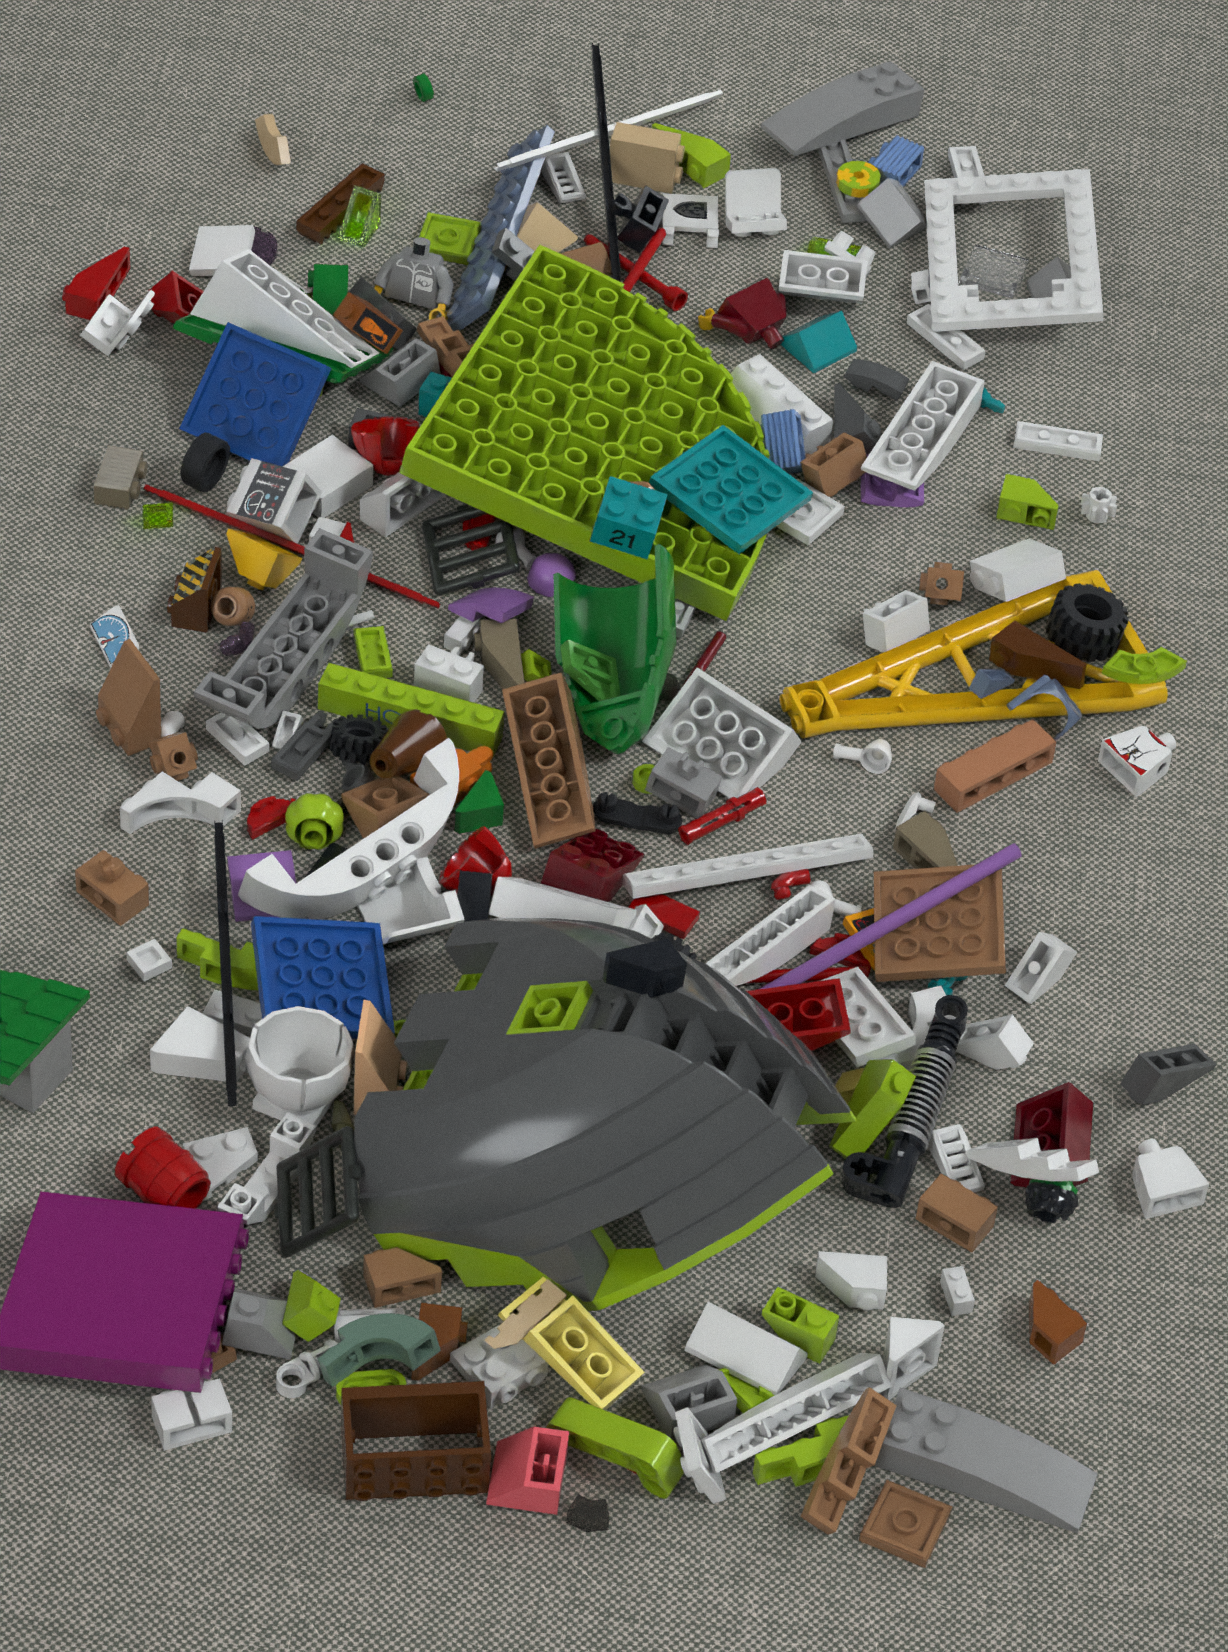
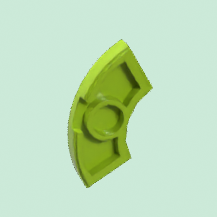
M1163 647L1146 654H1131L1119 649L1103 666L1102 674L1126 683L1151 684L1162 682L1178 675L1186 668L1187 660Z

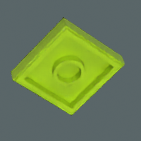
M428 212L419 237L430 240L429 252L441 255L443 261L468 265L467 259L475 248L474 240L481 232L482 226L479 221Z

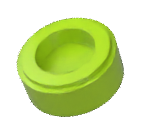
M643 764L635 768L632 784L637 791L652 794L646 791L645 788L655 765Z

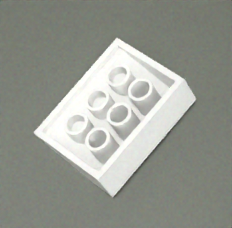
M699 668L695 669L642 741L661 755L669 747L682 754L685 752L689 753L688 758L697 763L702 760L704 767L710 768L723 777L717 792L728 799L731 797L738 798L756 787L760 788L784 767L801 744V740L794 729Z

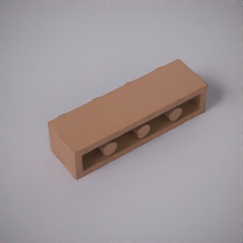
M1034 719L1022 725H1016L1011 731L999 737L991 738L986 744L976 749L968 750L963 756L951 762L943 763L937 769L934 790L958 813L1053 763L1056 741Z

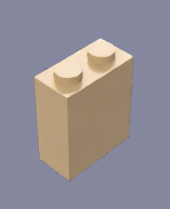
M616 122L610 142L612 182L639 188L648 186L655 191L672 194L675 183L680 184L683 167H678L679 162L682 163L685 146L680 145L681 134Z

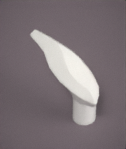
M919 792L914 793L899 816L896 827L914 816L917 809L932 814L936 802L922 798Z

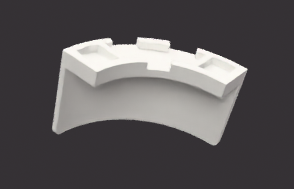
M428 856L417 859L411 870L412 874L399 884L395 881L386 886V892L373 901L368 898L358 905L364 922L380 923L383 944L454 928L456 923L464 922L465 919L456 891L453 890L439 894L441 886L434 875Z

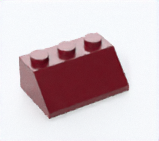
M1071 1082L1064 1083L1022 1101L1016 1105L1014 1140L1038 1138L1041 1151L1067 1149L1070 1162L1090 1160L1093 1102ZM1011 1174L1010 1183L1014 1186L1027 1188L1031 1179ZM1088 1178L1072 1181L1074 1187L1088 1182Z

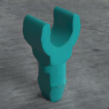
M984 387L980 407H987L994 412L1003 413L1005 405L1000 400L991 397V394Z

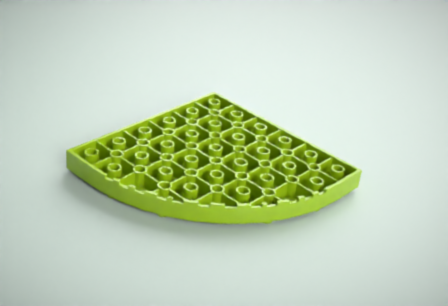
M539 244L406 447L399 473L641 583L656 578L655 545L661 544L673 558L675 598L727 621L751 577L766 539V534L738 554L666 499L648 560L590 542V538L610 476L628 482L645 481L649 483L652 475L722 425L726 426L769 459V451L765 450L763 444L764 435L758 421H754L751 415V405L744 393L738 392L733 385L734 378L723 364L718 365L711 357L712 351L708 347L702 348L695 341L696 336L682 323L677 325L667 318L668 312L662 308L657 310L646 303L647 298L637 292L633 295L623 288V283Z

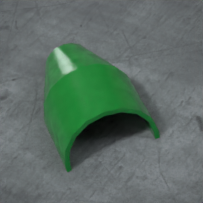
M661 544L655 545L656 578L638 585L621 588H598L578 584L560 573L553 574L555 656L558 664L563 669L560 646L567 640L616 659L621 695L618 697L598 701L566 672H564V675L575 702L573 704L584 734L618 755L623 754L648 734L675 652L674 563L670 553Z

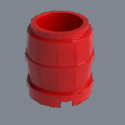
M157 1126L149 1128L138 1135L131 1142L135 1146L131 1153L127 1155L123 1152L115 1166V1177L126 1188H131L143 1203L196 1209L205 1199L210 1189L211 1181L207 1171L195 1160L188 1150L180 1147L173 1141L168 1132Z

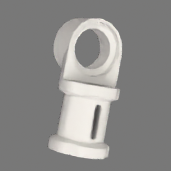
M329 1339L325 1341L323 1347L311 1353L303 1352L299 1357L280 1366L276 1375L277 1391L287 1398H296L304 1394L307 1385L319 1380L322 1374L317 1358L323 1355L330 1347L337 1345V1342ZM287 1375H296L301 1379V1383L289 1386L282 1379Z

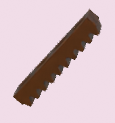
M363 163L360 164L296 221V231L300 235L322 245L324 237L329 239L331 232L335 233L338 226H343L344 220L349 221L351 214L356 215L357 208L361 210L364 203H369L370 197L375 198L377 191H382L385 174Z

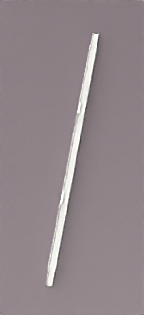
M718 90L712 93H705L620 121V123L639 126L708 103L711 100L720 98L723 92ZM616 123L607 126L608 136L613 134ZM598 129L511 157L509 160L497 163L498 167L494 169L497 172L507 168L510 169L531 162L534 159L543 158L599 139Z

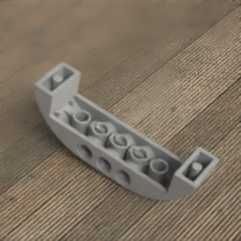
M319 528L304 548L305 573L227 675L224 677L209 671L195 689V699L209 708L255 728H267L279 721L282 711L288 712L330 658L346 632L365 588L372 563L373 551Z

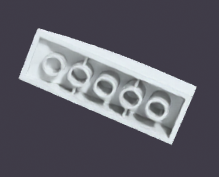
M931 361L862 464L861 470L915 491L945 459L981 406L985 380Z

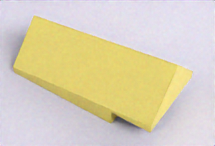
M543 1276L500 1311L498 1316L505 1321L512 1313L517 1315L519 1311L516 1309L531 1294L538 1296L543 1291L540 1286L547 1279ZM574 1296L570 1297L567 1301L565 1299L560 1301L523 1338L591 1405L603 1410H607L645 1373Z

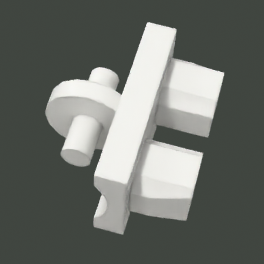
M840 231L832 242L830 240L827 242L824 251L832 256L868 260L867 277L872 267L870 265L876 252L863 245L856 257L847 252V249L854 238Z

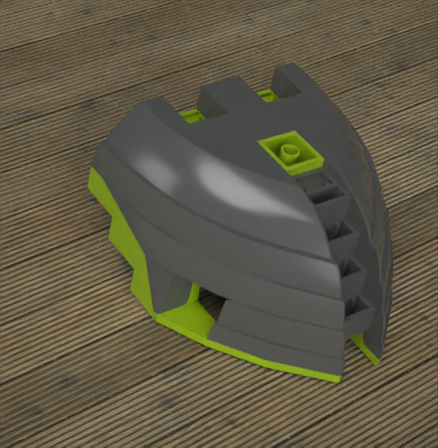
M494 918L456 923L444 946L462 973L453 992L419 994L394 1042L412 1070L403 1090L368 1092L355 1116L354 1142L356 1165L360 1166L361 1179L358 1180L360 1189L358 1201L371 1232L383 1250L397 1247L424 1260L448 1259L466 1287L523 1285L527 1290L544 1276L567 1295L566 1301L574 1296L587 1311H599L671 1280L748 1237L833 1175V1171L814 1145H809L803 1136L795 1129V1126L856 1122V1118L811 1050L787 1030L774 1015L744 989L740 991L720 972L709 965L678 951L687 963L683 987H680L673 993L649 997L648 994L642 995L606 984L602 979L607 952L656 941L639 932L600 922L556 918ZM642 1207L640 1213L656 1243L655 1247L616 1249L602 1225L626 1216Z

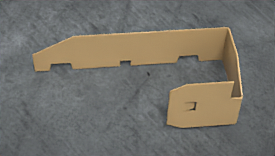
M547 1279L540 1286L543 1291L538 1296L531 1294L516 1309L519 1311L517 1315L512 1313L497 1327L500 1333L494 1338L489 1335L484 1341L493 1349L517 1344L567 1295Z

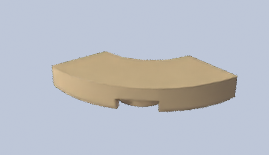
M264 114L255 119L259 140L268 159L275 165L290 164L288 140L286 136L280 134L274 115Z

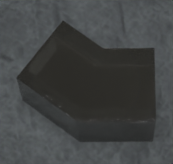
M578 1494L567 1511L566 1523L584 1532L608 1530L609 1512L606 1499L590 1500Z

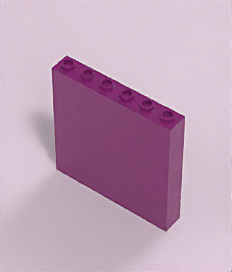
M40 1191L0 1312V1370L201 1393L205 1379H210L212 1375V1352L217 1353L219 1350L221 1337L220 1332H218L219 1327H225L227 1322L228 1307L226 1302L227 1300L232 1301L235 1290V1280H233V1277L241 1272L242 1254L240 1252L241 1249L246 1250L248 1247L249 1229H244L243 1214Z

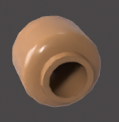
M222 588L215 593L211 600L212 615L217 622L225 626L245 625L252 619L255 613L256 605L254 598L244 588Z

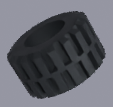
M1080 583L1073 586L1068 585L1058 592L1046 622L1045 629L1046 633H1048V639L1081 661L1082 659L1088 662L1106 660V657H1112L1118 649L1129 621L1127 608L1123 607L1124 603L1120 599L1115 598L1116 595L1105 591L1104 588H1097L1091 584L1081 585Z

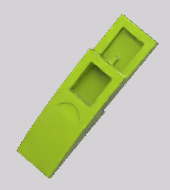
M182 928L176 937L177 958L200 966V978L221 984L219 942L205 937L201 933ZM247 941L241 950L230 945L232 987L259 991L253 943Z
M849 1415L840 1418H828L816 1424L814 1438H801L793 1444L779 1448L769 1447L755 1454L752 1474L757 1485L791 1476L795 1487L815 1481Z

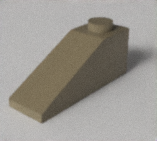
M509 619L503 623L496 620H480L479 633H474V650L480 651L481 664L484 665L502 689L523 684L524 675L517 619Z
M923 811L896 827L893 849L915 869L958 866L946 830L939 821L934 820L927 812Z

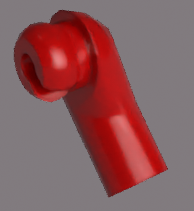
M802 869L781 873L771 883V890H774V898L776 900L787 899L791 896L789 887L810 884L809 870Z

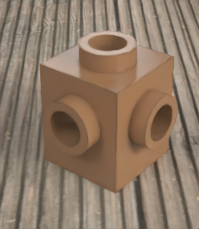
M934 562V568L927 567V573L921 572L919 590L924 591V597H930V604L948 605V600L961 601L964 571L952 570L951 563ZM939 578H943L946 581L945 588L941 590L936 586V581Z
M176 732L148 742L152 752L150 764L155 774H160L163 771L178 781L189 777L188 771L197 768L195 762L198 760L197 751L192 742L189 743L186 732Z

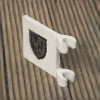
M663 193V196L669 199L662 218V228L666 230V237L662 241V245L673 246L674 231L707 233L706 247L718 248V196Z

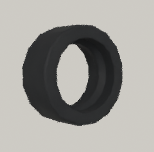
M204 432L192 442L183 459L180 470L183 483L200 492L211 490L219 482L227 467L230 457L228 442L210 433Z

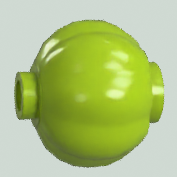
M303 794L287 808L285 815L286 833L291 840L298 843L302 848L317 850L327 848L331 843L337 841L343 833L344 815L342 808L326 794Z

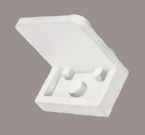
M777 168L733 170L725 174L726 226L732 234L735 233V236L738 237L751 236V232L776 235L780 230H787V219L781 213V173Z
M150 290L133 311L109 294L80 336L107 356L114 348L120 350L130 337L127 333L132 336L142 323V319L139 316L141 315L144 318L153 307L154 303L150 300L155 292Z

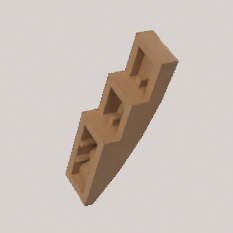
M444 316L418 323L416 331L424 343L436 349L439 363L453 377L474 344L468 345L459 330L453 331Z
M870 1387L864 1390L825 1459L802 1511L801 1518L827 1535L836 1532L847 1501L856 1498L866 1468L875 1466L896 1409V1404Z

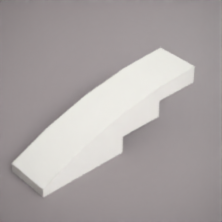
M1038 1138L990 1142L966 1151L967 1158L994 1170L1023 1178L1045 1181H1080L1099 1173L1096 1159L1070 1162L1067 1149L1041 1151Z

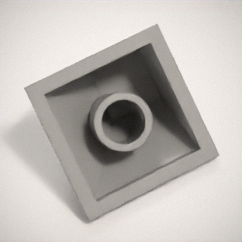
M235 1288L222 1345L290 1360L296 1334L282 1325L287 1299Z

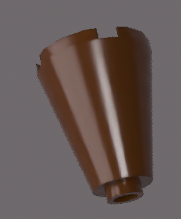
M418 709L405 711L400 714L370 756V765L374 773L386 779L415 773L418 770L423 755L448 739L444 727L436 717L431 714L419 712L421 710Z

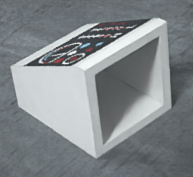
M251 458L248 466H245L240 474V484L236 492H233L228 499V509L226 512L233 518L298 544L322 491L306 473Z

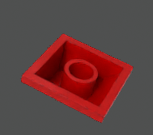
M173 270L148 290L155 292L150 300L154 303L151 310L158 317H164L173 324H175L176 320L191 313L204 292Z

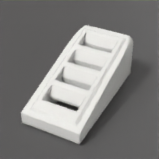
M569 152L546 156L541 172L559 204L585 199L586 194ZM570 183V186L561 187V185ZM573 190H574V193H568V194H564V193H563V192L573 191Z
M961 1124L933 1130L928 1147L940 1172L953 1180L969 1175L971 1179L959 1182L972 1192L984 1190L985 1184L976 1161L967 1158L966 1151L970 1150L971 1147ZM957 1152H958L957 1155H953V1156H949V1157L947 1156V1155H949V1154H953V1153H957ZM964 1164V1167L952 1169V1167Z

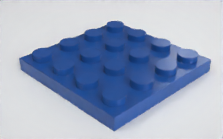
M227 322L179 429L195 437L204 432L210 433L227 441L230 446V452L249 461L253 458L283 467L291 459L332 368Z
M253 917L251 930L262 1019L273 1011L296 1006L322 1010L344 1023V1027H347L351 1039H357L363 1000L371 1001L392 1033L395 1034L380 923Z

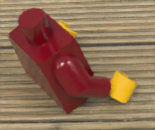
M767 277L727 297L717 311L718 313L715 314L712 308H708L705 310V316H698L699 327L702 330H711L714 327L723 329L742 338L747 344L763 338L768 347L774 349L784 341L778 329L787 318L786 299L784 294L774 290Z

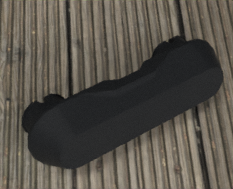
M607 792L599 794L593 804V812L604 823L661 834H672L682 824V816L676 805H672V807L669 804H664L660 807L653 805L641 806L631 801L618 799L615 794L611 793L608 795Z

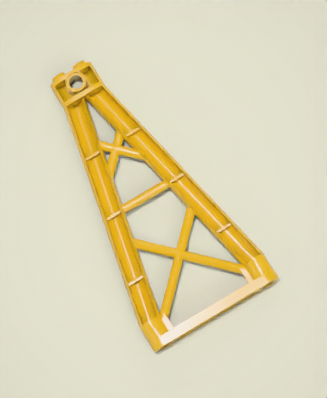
M1098 570L1066 576V579L1000 603L822 679L785 687L783 694L779 697L780 706L783 712L788 713L792 729L802 739L843 730L1068 716L1063 702L1056 696L1045 693L1034 695L1031 699L1024 703L1022 702L1013 710H1009L1007 704L1037 681L1027 678L1022 688L998 690L982 699L972 691L933 694L911 686V683L920 669L952 656L968 687H970L976 674L963 651L988 640L992 641V637L1014 620L1024 626L1049 615L1058 592L1068 585L1073 586L1079 583L1081 585L1091 584L1097 588H1104L1107 592L1112 593ZM1128 621L1117 651L1120 649L1131 654L1148 653ZM1086 663L1085 676L1104 683L1084 684L1081 689L1062 686L1069 698L1077 705L1082 715L1134 711L1164 704L1168 697L1165 681L1151 684L1126 683L1103 675L1102 668ZM877 687L892 691L889 697L851 699Z

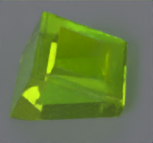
M173 502L142 505L143 529L173 527Z

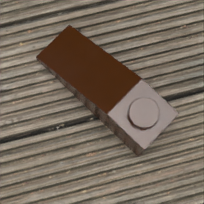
M1014 620L992 637L989 661L1010 674L1034 680L1040 679L1043 675H1048L1051 680L1056 679L1062 686L1075 689L1083 687L1087 664Z

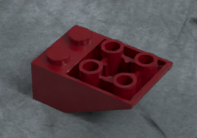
M595 829L596 831L577 836L552 851L540 884L610 902L623 885V874L633 872L645 854L636 850L634 845L624 841L618 842L608 837L606 832Z

